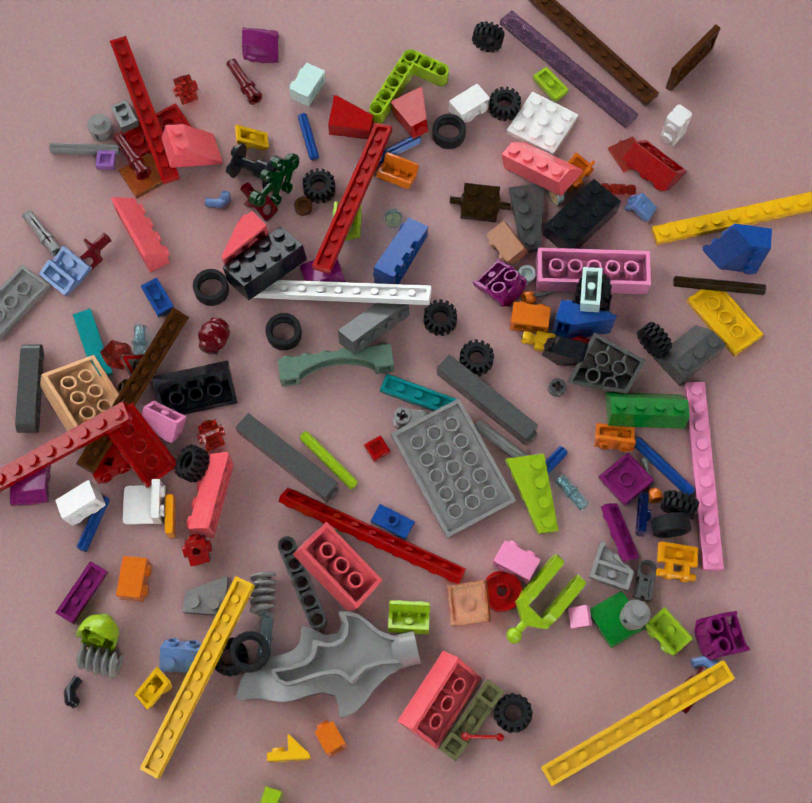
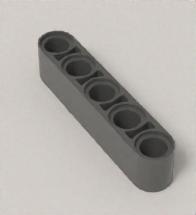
M42 344L21 345L15 418L17 433L39 431L42 395L40 381L44 363Z
M284 536L278 541L279 552L310 627L317 631H322L327 626L325 612L307 569L301 563L297 569L290 568L292 562L298 561L293 555L298 547L292 537ZM287 543L293 545L289 551L282 550L283 546ZM301 579L308 581L307 585L303 588L297 586L298 581ZM307 598L315 599V603L312 606L305 605ZM316 616L323 618L322 623L319 625L312 623L313 618Z

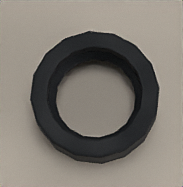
M454 114L439 116L433 124V140L439 147L444 149L459 147L464 142L466 136V125L463 119ZM445 125H453L459 129V134L454 138H446L439 134V129Z
M217 269L203 270L193 280L195 296L200 303L206 306L219 305L229 295L227 278ZM210 279L219 280L222 284L220 292L212 296L202 294L200 290L202 283Z
M289 313L276 314L266 324L265 332L267 339L278 350L287 351L293 349L302 338L299 320ZM281 323H289L294 326L295 334L288 340L280 341L273 336L274 327Z
M668 513L657 516L651 521L653 534L657 538L682 536L692 530L690 517L687 513Z
M246 631L239 634L230 646V658L233 665L245 673H254L261 670L269 658V644L267 640L255 631ZM254 640L260 644L262 655L256 663L245 664L239 659L237 650L242 642Z

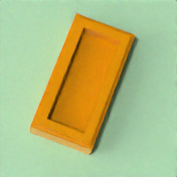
M166 494L165 534L169 538H176V498L173 494Z

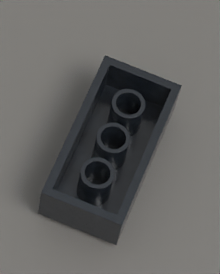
M593 179L545 224L543 236L558 248L579 249L618 212L621 201Z
M280 226L222 267L227 281L246 299L251 300L305 262L307 257L303 244Z

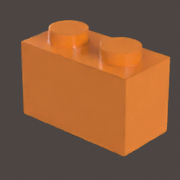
M525 301L514 302L509 330L528 331L531 333H536L537 330L547 332L551 307H547L544 304H528Z
M123 556L116 596L120 600L144 602L145 596H148L149 584H147L148 576L151 577L153 566L147 558Z
M326 720L316 726L318 730L314 731L329 758L347 748L333 720L331 722Z

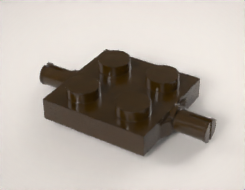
M465 183L464 192L461 197L450 196V203L460 204V219L496 223L497 214L500 209H511V202H500L499 186Z

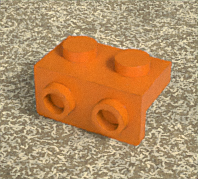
M387 152L383 164L377 171L376 177L396 184L401 188L409 189L417 178L419 164Z
M577 152L568 163L582 169L583 172L567 189L569 193L574 188L576 190L579 189L584 183L581 179L584 176L588 177L593 172L592 166L596 163L594 160L589 163Z
M596 423L594 447H599L603 450L616 449L621 452H633L636 444V439H634L635 427L608 426V424Z

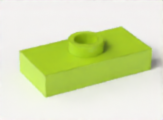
M547 67L533 75L532 80L554 102L568 94L569 89Z

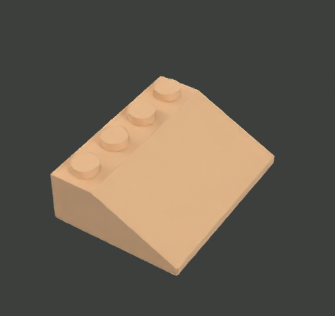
M94 355L41 375L40 388L67 431L111 408L119 395ZM91 361L94 363V365H95L96 368L98 369L99 373L101 374V377H100V375L98 374V372L96 371V369H95V367L93 366V364L91 363Z

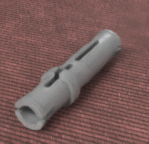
M26 211L22 216L23 219L39 237V242L46 246L52 256H56L61 247L54 240V236L52 233H48L33 211Z

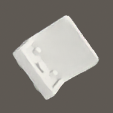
M152 479V485L149 488H146L144 485L126 486L124 488L123 523L125 525L163 524L166 486L163 485L160 479Z

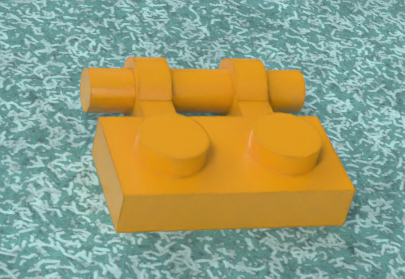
M663 541L658 542L657 562L664 563V569L657 568L656 576H661L667 580L672 578L679 579L680 582L685 583L688 581L695 582L696 574L690 573V568L697 567L698 547ZM673 565L681 566V571H674Z

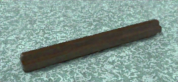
M675 276L673 279V286L756 295H765L767 290L765 284L684 276Z

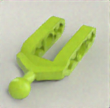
M555 554L547 561L515 601L521 622L516 628L513 627L507 631L506 638L510 643H519L522 639V632L527 626L548 629L586 585V581L580 575L574 576L541 617L528 606L563 566L565 561L558 554Z

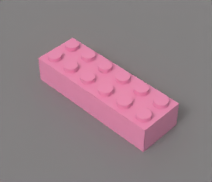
M538 248L536 291L576 292L577 283L583 274V267L603 268L602 275L606 274V278L611 281L610 285L612 284L611 293L647 294L651 286L650 251Z

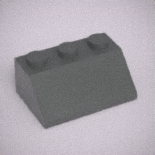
M695 325L673 342L672 348L660 358L655 356L654 360L680 386L721 354L726 344L712 330Z

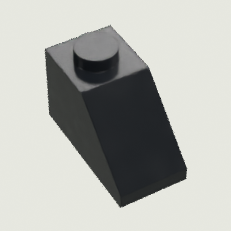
M564 337L548 338L544 345L542 356L556 365L580 363L584 361L589 345Z

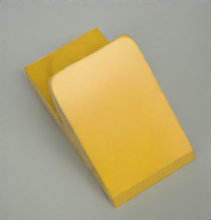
M235 125L236 142L238 145L241 143L245 144L246 151L250 147L266 151L269 148L267 132Z
M156 667L134 695L148 710L155 705L164 693L172 690L173 686L159 667Z
M289 734L288 751L280 747L272 748V752H267V762L269 763L311 760V755Z

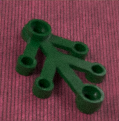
M293 153L287 154L284 159L275 157L271 165L281 170L268 171L264 169L261 172L260 179L269 183L261 192L253 191L250 194L249 203L256 207L263 206L266 201L265 197L274 188L270 199L278 206L282 201V197L279 195L280 189L286 193H290L293 189V184L290 181L293 171L299 166V156Z

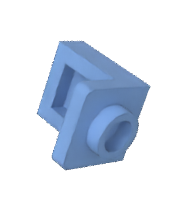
M644 193L632 195L627 200V205L624 209L626 211L633 210L643 222L649 221L657 207Z

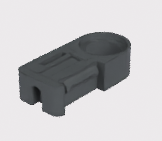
M643 560L637 567L635 591L632 595V598L635 600L649 602L652 599L657 568L651 560ZM643 565H649L652 568L650 575H645L641 571Z

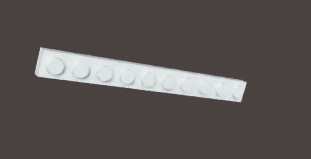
M278 280L254 298L430 305L432 286Z

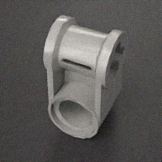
M400 407L394 412L393 424L397 429H401L430 413L424 410ZM401 416H404L403 421L400 420Z

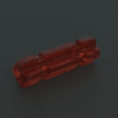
M601 184L613 195H625V193L635 195L636 193L635 185Z

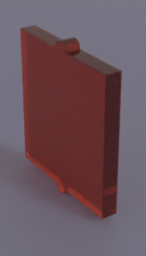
M633 136L623 141L620 140L619 143L608 147L609 152L623 173L631 170L622 159L636 141Z

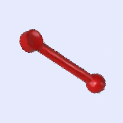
M463 732L461 739L464 741L469 739H496L500 742L504 740V735L502 733L497 735H474Z

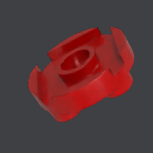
M504 571L491 573L482 585L483 601L494 612H508L516 607L515 601L522 592L519 579L515 575ZM500 586L502 589H507L505 592L506 596L504 597L497 594L498 587Z

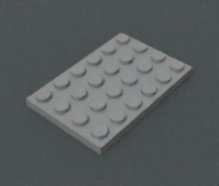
M460 398L391 433L393 441L446 538L516 501Z

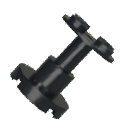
M241 143L238 146H233L231 162L226 167V173L231 178H235L243 168L252 171L253 176L260 178V174L264 169L280 171L281 169L278 170L272 167L271 163L275 157L283 158L273 155L269 162L261 159L257 161L245 158L246 145ZM262 180V188L264 189L269 182Z

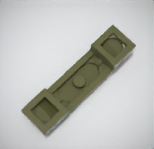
M487 679L439 749L454 761H457L472 740H462L461 734L467 732L468 734L475 735L505 691Z

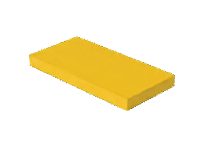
M701 289L686 300L707 327L726 344V349L733 357L764 336L761 330L727 292Z

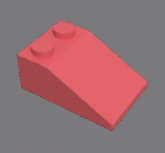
M184 124L165 125L162 141L171 168L220 165L223 163L213 133Z
M253 211L243 215L238 221L221 257L224 265L269 235L267 225Z

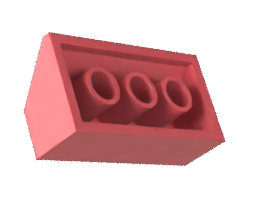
M512 142L501 154L505 169L559 196H562L583 172L582 169L527 142Z
M111 198L121 222L148 270L152 272L170 263L167 257L170 253L165 245L162 246L160 244L162 239L159 233L152 230L154 225L151 219L144 216L146 211L141 203L138 204L135 198Z
M228 452L208 454L210 456L207 459L210 462L206 465L208 469L204 470V476L198 480L197 490L199 491L197 497H194L192 501V516L189 515L186 526L191 534L199 533L200 536L205 535L213 539L215 537L234 466Z
M327 522L293 553L296 559L347 611L357 609L383 581Z
M442 651L398 719V722L417 737L438 749L482 678L461 659Z

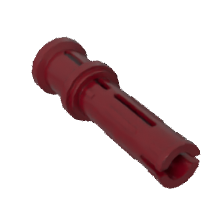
M232 58V62L228 60L226 65L240 84L241 92L247 96L249 104L254 105L260 102L263 95L257 91L255 83L247 78L236 59Z
M117 133L113 140L127 158L128 166L135 171L136 178L138 180L148 178L151 170L144 164V159L136 154L123 133Z

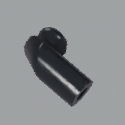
M76 676L71 679L64 689V703L71 708H76L80 703V700L76 697V690L83 681Z

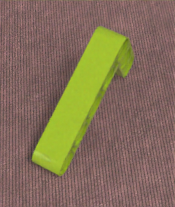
M406 50L369 106V113L373 115V122L381 124L385 121L392 110L391 101L400 97L413 75L437 86H444L449 80V67L416 50Z

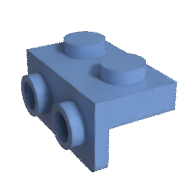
M175 638L164 640L160 647L159 669L167 672L187 673L202 643H199L197 640L179 641Z

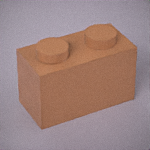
M504 220L486 234L490 239L488 241L490 246L494 250L497 248L500 252L498 256L501 261L507 262L511 266L529 253Z

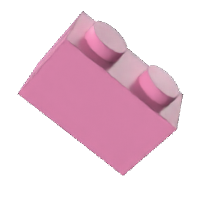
M154 400L143 407L142 416L157 436L171 443L182 436L186 416Z
M505 540L493 561V566L515 575L520 581L528 584L541 559L537 558L538 555L532 551L527 550L526 552L520 549V545Z

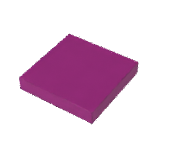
M629 452L598 476L599 480L624 507L655 482Z

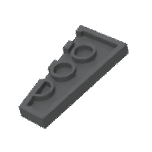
M537 184L509 187L518 238L529 253L537 252L538 248H541L544 188Z

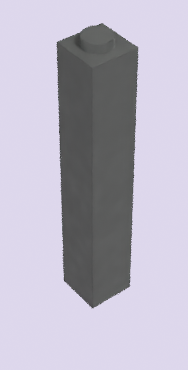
M450 354L437 367V375L522 444L525 445L528 440L532 442L537 436L538 424Z
M248 413L236 426L239 435L327 503L329 499L332 500L339 492L337 481Z

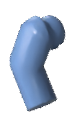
M222 191L217 199L206 198L205 206L213 208L224 207L231 201L230 192Z
M705 656L691 659L693 669L704 666L709 668L720 662L717 659L709 661Z

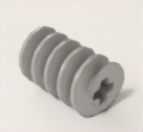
M264 571L250 576L252 584L255 585L251 594L252 599H250V604L252 605L249 609L250 613L258 616L275 615L274 612L269 611V609L275 608V604L270 603L271 600H275V596L270 595L271 592L276 591L275 588L270 587V585L276 583L275 580L270 579V577L276 575L275 572Z
M83 643L76 658L78 669L82 670L85 668L88 672L93 670L95 674L101 672L102 676L109 675V678L114 679L121 670L124 656L121 655L118 659L117 652L109 656V649L102 654L101 647L94 652V645H91L87 650V644Z

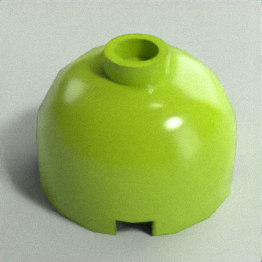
M95 614L83 620L76 632V637L80 636L82 638L81 643H86L88 648L94 645L95 651L101 647L112 652L117 645L120 633L116 622L110 615Z

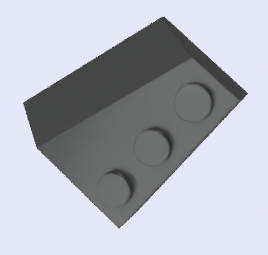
M593 333L588 342L589 346L584 361L576 364L567 383L627 394L646 360Z

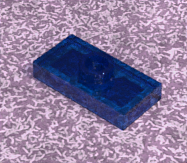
M641 493L638 497L636 536H644L647 529V521H650L651 510L648 509L649 493Z

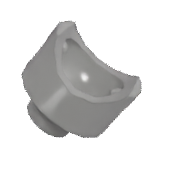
M104 114L92 116L87 124L91 136L96 141H105L113 130L110 118Z
M640 600L628 601L621 610L620 622L628 630L640 629L649 621L651 616L650 610Z

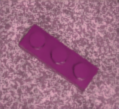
M608 503L601 506L603 518L608 524L610 535L615 541L618 555L622 561L628 562L639 559L640 556L618 503Z
M90 561L55 613L74 624L108 572Z

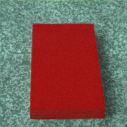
M176 103L156 113L162 132H164L165 125L184 124L191 127ZM138 122V127L123 134L136 154L144 158L152 153L141 124Z
M130 403L127 407L133 421L110 432L106 436L144 486L149 488L152 485V479H161L172 471L177 464L175 463V458L133 403Z

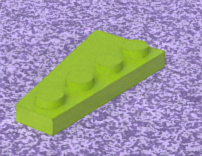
M544 453L505 459L512 473L511 476L520 491V496L528 509L527 512L537 534L559 531Z

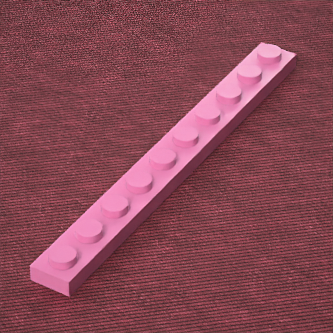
M685 382V398L688 400L690 413L688 430L695 499H698V502H700L697 510V524L702 571H722L724 565L705 382Z

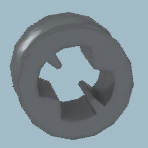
M560 378L553 379L548 386L549 393L554 397L562 396L566 390V383ZM556 384H559V387L562 388V390L560 389L559 391H555L556 389L555 387H552V385L555 386Z

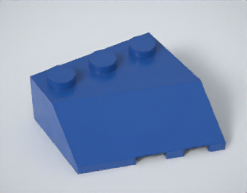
M734 223L722 232L720 238H714L711 240L710 245L703 246V251L719 269L738 271L749 275L756 274L771 249L772 228Z

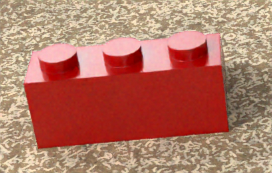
M646 139L635 141L622 159L626 162L625 165L628 168L638 171L641 178L651 181L654 184V188L659 191L670 190L687 172L686 169Z

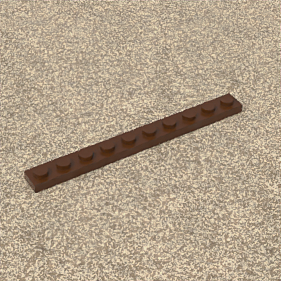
M528 0L644 106L658 97L659 92L558 1Z
M174 307L172 308L111 407L122 401L127 405L133 403L135 406L189 319L187 315ZM105 435L88 444L76 465L94 474L112 442Z

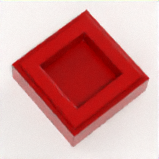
M381 435L364 444L373 462L390 453V449Z

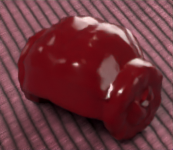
M213 317L208 322L202 324L201 330L198 333L201 351L207 354H218L219 350L225 346L230 335L227 322L221 318Z

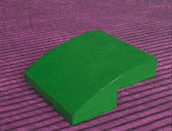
M622 591L590 608L591 619L610 648L645 629L644 626L637 630H628L621 624V610L629 601Z

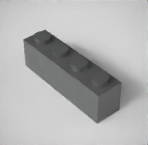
M374 304L338 330L339 344L354 355L373 341L379 339L384 333L393 329L402 320H405L410 315L409 304Z

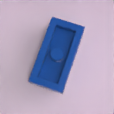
M157 277L141 285L158 318L172 310L174 305Z
M379 504L370 520L372 524L404 540L407 539L415 524V521L382 504Z

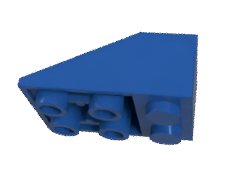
M561 299L552 334L568 339L577 336L590 337L593 333L598 335L611 333L617 315L605 310H599V312L580 311L579 304L572 300L565 301Z

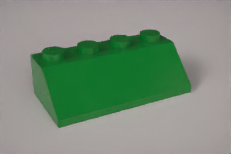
M605 393L608 426L685 429L690 417L688 400L681 394Z

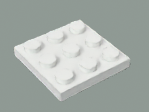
M532 92L508 127L506 134L554 156L577 120L578 114Z

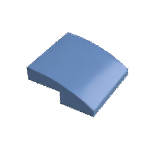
M62 246L55 258L47 261L39 275L63 295L67 296L83 281L92 267L70 249Z

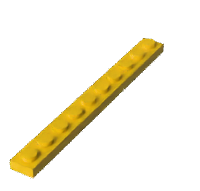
M812 192L652 226L651 231L656 245L724 231L734 223L752 225L811 212Z
M235 576L140 767V770L156 779L161 778L255 588L254 584Z
M721 660L541 766V769L550 785L554 786L731 682L735 677L725 661Z

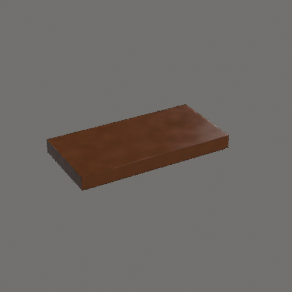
M715 24L672 67L666 85L667 90L672 91L713 50L720 32L718 25Z

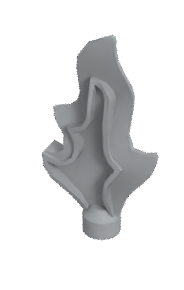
M351 611L338 612L341 628L337 634L324 635L311 627L302 626L301 640L297 647L288 653L268 658L266 665L261 670L254 673H245L241 678L236 697L240 701L261 699L290 702L307 696L326 693L336 697L339 706L338 716L341 718L347 717L358 711L373 691L388 676L403 667L421 664L414 631L392 636L378 630L361 615Z

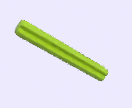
M304 431L300 435V440L349 489L352 490L357 486L358 481L308 431Z

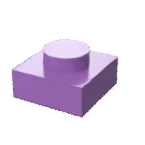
M98 150L96 158L97 170H115L116 152Z

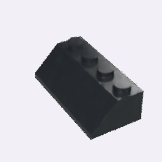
M228 360L153 376V388L157 402L182 415L238 403Z

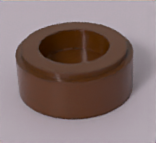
M300 197L294 203L297 214L306 216L312 212V201L309 198Z

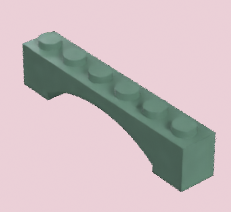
M379 343L376 346H366L365 349L355 355L346 348H341L338 351L332 352L325 350L317 354L304 353L301 356L295 357L290 355L283 356L278 359L281 386L301 384L300 381L307 375L322 368L335 365L363 366L375 370V374L394 372L391 344Z

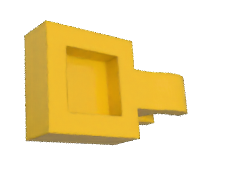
M537 330L536 335L531 332L524 331L521 343L534 345L533 350L543 352L547 339L554 338L556 334Z

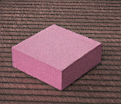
M589 605L568 608L571 629L592 626Z

